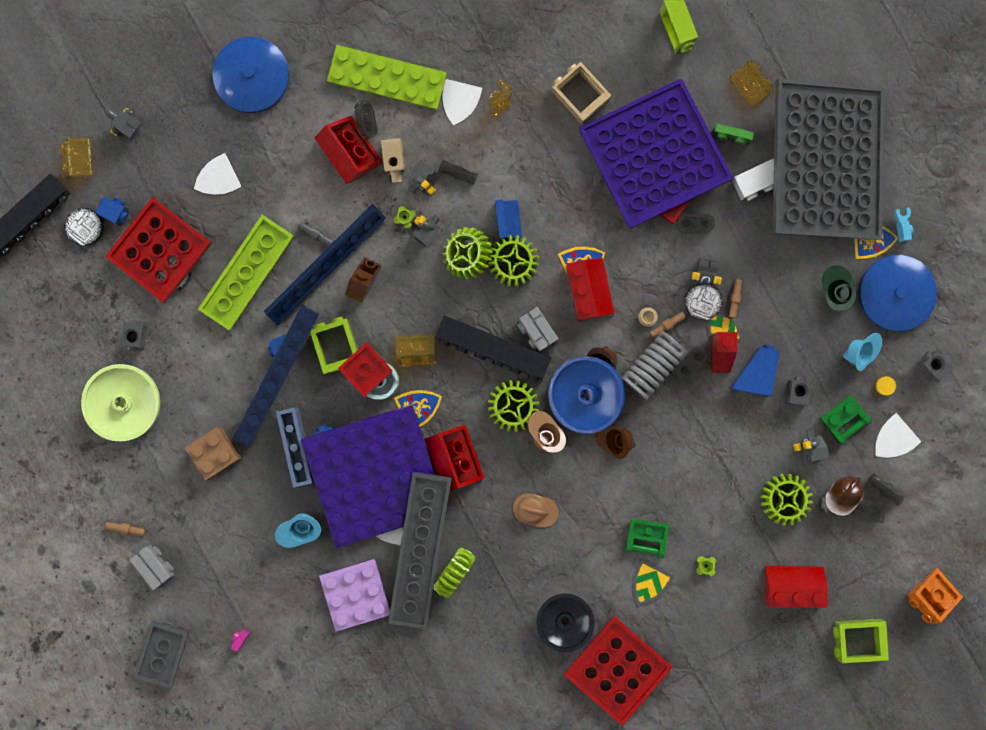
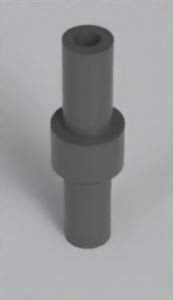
M302 221L298 225V229L309 234L310 238L315 241L319 240L327 246L334 242V240L322 234V231L317 228L313 229Z

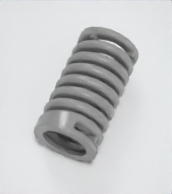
M661 331L657 338L654 339V343L649 345V349H645L644 354L639 356V360H636L634 365L630 366V371H626L622 375V381L647 401L655 391L648 382L655 388H658L660 384L653 377L660 382L665 380L655 369L665 377H668L669 372L663 366L669 371H673L674 366L666 359L675 366H678L679 361L676 358L683 360L688 352L670 335Z

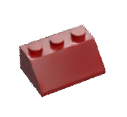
M351 116L325 125L314 137L346 184L360 179L383 163Z
M603 258L567 263L565 267L577 322L615 314Z
M465 424L424 439L436 474L451 478L450 491L484 479Z
M765 566V605L768 607L828 608V587L824 567Z

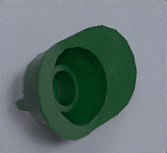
M839 265L827 268L822 275V287L827 303L834 310L846 311L854 305L856 300V289L852 276L845 267Z

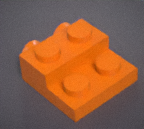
M938 568L933 569L922 582H918L907 594L910 599V605L919 609L922 612V619L931 624L941 623L963 598Z

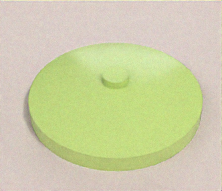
M126 364L110 365L96 372L85 385L81 399L82 413L89 427L99 436L111 441H129L142 436L154 425L160 411V394L153 379L140 368Z

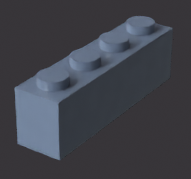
M290 408L276 412L293 488L314 483L301 443V439L306 436L299 408Z

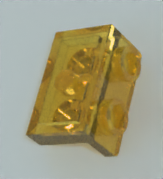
M749 60L746 65L729 76L750 107L756 105L773 91L770 80L763 77L761 68L756 62L753 63L752 60Z
M500 78L496 80L497 91L489 97L490 100L488 101L489 111L494 117L512 103V93L510 92L512 89L506 81L502 82Z
M66 137L63 143H60V154L64 155V162L61 164L62 174H65L66 179L71 177H91L92 167L89 138Z
M434 334L395 336L396 359L399 366L407 367L414 364L429 365L436 363Z

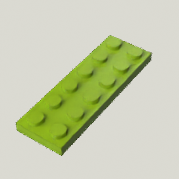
M336 45L327 82L438 111L447 72Z
M261 215L198 310L231 331L295 236L264 215Z

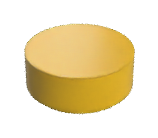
M885 376L876 381L875 388L880 395L887 396L894 393L896 383L891 377Z

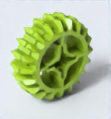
M464 227L463 230L457 229V234L451 233L452 239H446L448 245L443 246L446 249V252L442 254L446 257L443 261L447 265L446 269L451 271L452 275L458 276L461 279L476 278L478 273L483 274V267L489 268L488 264H486L487 261H492L489 257V254L493 253L489 249L492 244L487 242L489 238L482 231ZM474 239L472 243H464L466 240ZM467 262L471 264L466 268L461 267L462 264H466Z
M508 235V242H506L505 238H502V245L496 241L495 246L497 249L490 248L495 254L489 255L493 261L488 262V266H494L490 273L497 272L494 276L495 280L501 276V284L508 280L507 286L510 287L511 281H515V287H518V280H521V283L524 285L526 284L525 277L528 280L532 279L529 273L536 274L537 271L532 267H538L539 263L533 262V260H538L539 256L532 255L537 252V249L533 248L530 250L529 248L533 243L530 242L525 245L527 240L525 237L522 239V242H519V235H516L515 241H512V236ZM513 246L512 252L509 255H499L504 248ZM519 247L527 253L529 261L519 257ZM514 252H516L515 257L519 262L518 264L515 263L513 270H511V262L508 259H511ZM497 261L508 265V275L500 270ZM528 266L524 273L514 276V271L517 267Z
M510 380L509 387H506V384L503 382L502 387L504 389L500 390L497 386L495 389L499 393L496 395L491 392L490 394L492 397H495V400H488V403L493 404V407H488V411L494 410L490 418L495 416L498 418L494 421V424H497L499 421L502 422L500 429H503L504 425H508V432H510L511 426H514V431L518 432L517 426L521 425L522 430H525L524 423L528 424L532 413L539 411L538 409H533L534 405H539V402H533L532 400L537 398V394L531 396L529 393L533 391V388L526 391V383H524L522 388L519 387L520 381H517L516 386H513V382ZM510 390L520 391L526 397L516 400L512 397ZM505 393L508 401L507 405L498 410V400ZM509 397L512 401L523 402L517 406L518 416L512 410L504 411V409L510 406ZM529 402V412L522 419L520 407ZM511 412L514 414L517 422H508L500 415Z
M788 473L785 479L784 474H780V480L773 476L772 480L774 483L766 482L769 489L762 488L763 491L767 492L766 495H760V498L766 499L765 502L760 503L761 506H767L763 512H771L768 518L773 519L775 517L774 522L777 524L781 520V524L786 526L788 520L790 525H794V519L800 523L801 519L799 516L801 515L803 518H806L807 515L804 511H811L807 504H813V501L808 500V497H812L813 494L806 493L810 486H804L806 481H799V476L797 475L792 479V474ZM783 484L794 485L793 489H789L787 492L778 488ZM798 491L800 492L801 496L800 506L796 503L795 500L796 496L798 495ZM774 492L778 497V502L775 505V508L772 503V497ZM782 495L788 497L790 496L789 499L791 504L785 502L783 503L784 500ZM786 507H790L795 511L790 515L779 514Z
M459 548L435 582L434 590L445 598L450 597L472 566L475 556L469 550Z

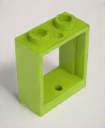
M664 0L659 13L675 54L679 52L681 54L688 53L695 45L698 34L685 1Z
M343 317L332 319V323L327 325L324 322L313 326L314 329L310 331L323 374L325 375L339 371L338 367L347 359L327 365L317 334L344 326L352 354L358 350L348 319H343Z
M885 620L835 621L833 637L836 639L837 646H834L835 658H838V661L841 663L889 660ZM874 627L876 654L847 656L845 629Z

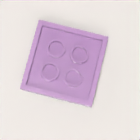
M375 559L319 576L335 631L389 616L390 606Z

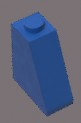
M763 345V348H757L731 385L730 390L767 397L772 396L780 351L774 350L775 346Z

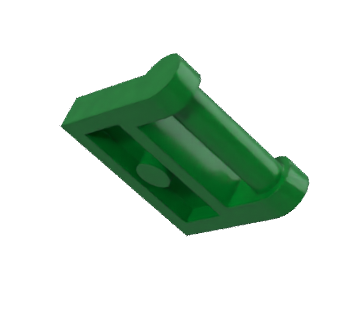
M852 395L846 397L820 417L821 421L840 445L846 443V439L862 427L872 423L871 418L864 412ZM856 415L860 417V420L842 434L839 433L838 429Z
M631 518L625 552H638L664 558L669 524ZM634 539H640L660 544L659 548L633 544Z

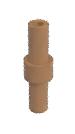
M735 279L733 293L730 294L729 299L731 304L728 317L736 318L738 303H741L742 297L740 295L742 280Z
M681 312L670 320L666 319L663 321L662 325L650 332L651 336L656 338L661 331L669 332L676 324L686 319L684 313Z
M107 522L105 527L106 530L120 532V534L127 536L132 534L144 537L146 529L132 527L131 524L126 523L121 525Z

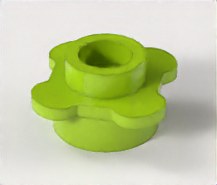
M400 206L397 216L394 217V222L404 225L405 228H410L412 226L411 221L416 216V213L413 210L405 209L404 206Z
M699 556L697 558L698 568L696 572L699 575L708 574L713 576L715 574L716 559L714 557L704 558Z

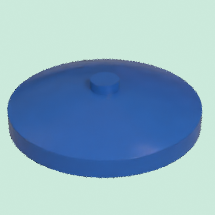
M259 37L236 39L220 51L214 62L212 73L214 87L220 98L237 111L243 113L266 111L275 106L287 90L289 68L286 59L274 44Z
M892 255L876 261L866 270L860 281L859 302L864 314L873 324L888 331H906L921 325L930 316L936 304L937 288L931 272L920 261L909 256Z
M591 356L577 357L565 362L553 375L549 386V403L557 420L566 428L578 433H596L608 428L620 416L625 403V387L617 370L608 362Z

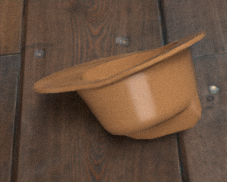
M536 411L530 416L528 429L537 448L550 453L561 451L566 443L565 434L552 417L543 411Z
M525 493L520 495L513 504L515 517L520 522L528 525L546 528L553 525L558 518L559 510L557 504L547 497Z

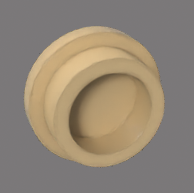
M644 308L640 311L638 319L643 326L650 327L657 322L658 315L654 309Z

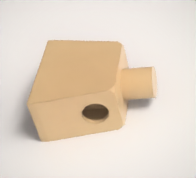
M402 139L381 140L385 172L389 171L390 183L402 182L401 170H405ZM392 158H397L396 166L391 165Z

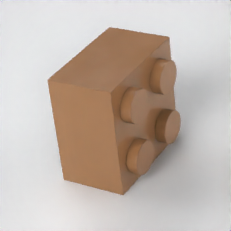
M222 427L214 428L185 447V450L205 480L212 479L242 459Z

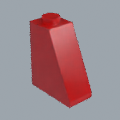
M717 332L711 335V373H731L738 352V332Z

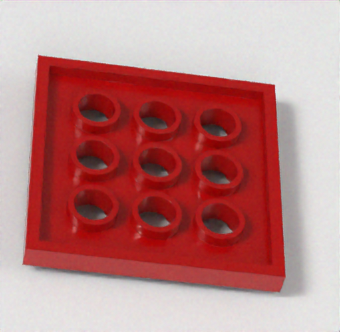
M152 197L105 257L161 302L166 303L212 245V242ZM155 219H160L161 223L158 228L152 227V222ZM174 230V238L168 240L166 238L167 232ZM143 234H148L149 236L146 243L140 242V237ZM188 241L189 249L182 251L181 244ZM162 245L163 252L156 255L154 252L155 247ZM136 249V256L130 259L128 256L129 251ZM176 256L178 259L177 264L170 266L169 259ZM146 260L151 261V267L148 270L143 269V263ZM164 271L166 274L165 279L158 281V273Z
M613 615L563 674L623 726L673 666ZM613 638L621 639V646L613 648L611 640ZM628 651L636 653L634 660L628 661L625 658ZM605 652L609 655L607 662L601 663L598 660L600 653ZM644 663L651 666L650 671L646 674L640 672V667ZM620 665L623 667V673L618 676L614 675L613 668ZM587 668H595L596 675L594 677H587L585 674ZM629 679H637L638 685L635 688L628 687L627 682ZM603 680L611 682V687L608 690L600 688V683ZM616 694H625L624 702H616Z

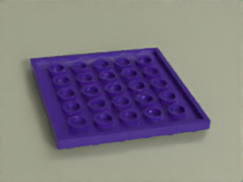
M682 78L579 127V131L629 230L733 180V176Z
M413 404L301 439L336 548L404 527L412 473L419 472L435 475Z

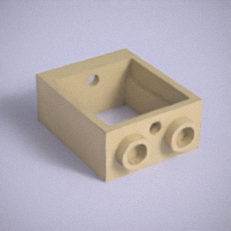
M580 62L578 65L573 64L566 71L568 74L563 78L561 76L552 83L554 85L552 92L583 125L611 99L612 95ZM579 73L600 95L581 113L560 91Z

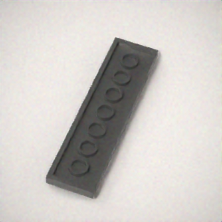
M419 472L412 473L388 624L427 629L451 485L450 477Z

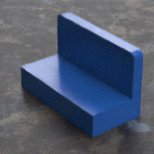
M503 199L495 200L500 241L502 238L508 240V235H511L512 239H515L516 235L522 238L518 201L503 202Z

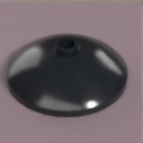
M562 593L550 597L542 604L537 614L536 626L541 640L548 647L558 652H573L582 648L590 640L594 631L595 621L593 612L586 601L576 595ZM562 618H567L568 623L562 624Z

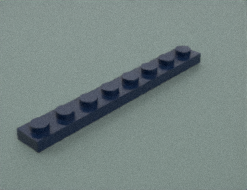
M372 204L263 312L279 325L386 217Z
M303 304L301 305L232 441L250 448L313 328L319 312Z

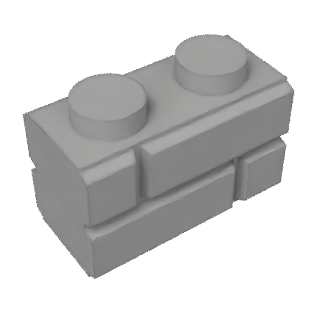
M538 307L518 319L520 324L517 326L523 335L527 333L530 338L528 343L533 350L537 349L540 352L559 339Z
M149 545L132 557L129 562L152 591H154L174 576L172 572L174 569L168 561L164 562L160 557L162 554L156 546L152 547Z

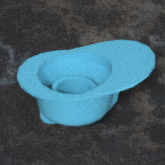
M873 333L865 340H853L847 351L843 354V357L855 365L858 371H863L881 351V335Z
M300 513L291 520L279 525L275 532V540L283 547H296L316 540L320 536L321 526L314 517Z

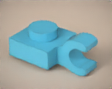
M905 208V216L900 214L899 209L895 210L894 215L897 219L896 228L899 243L912 240L914 234L913 227L909 224V220L907 221L911 215L910 208Z

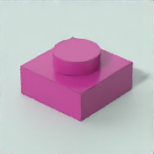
M243 629L240 633L237 631L231 639V642H233L231 649L238 652L250 632L246 629Z

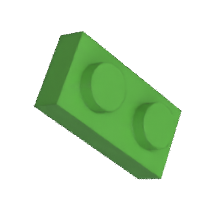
M716 124L712 135H716V138L720 140L732 139L737 144L746 145V143L749 144L752 141L754 132Z

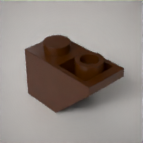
M364 257L351 276L345 295L362 303L369 293L381 265Z

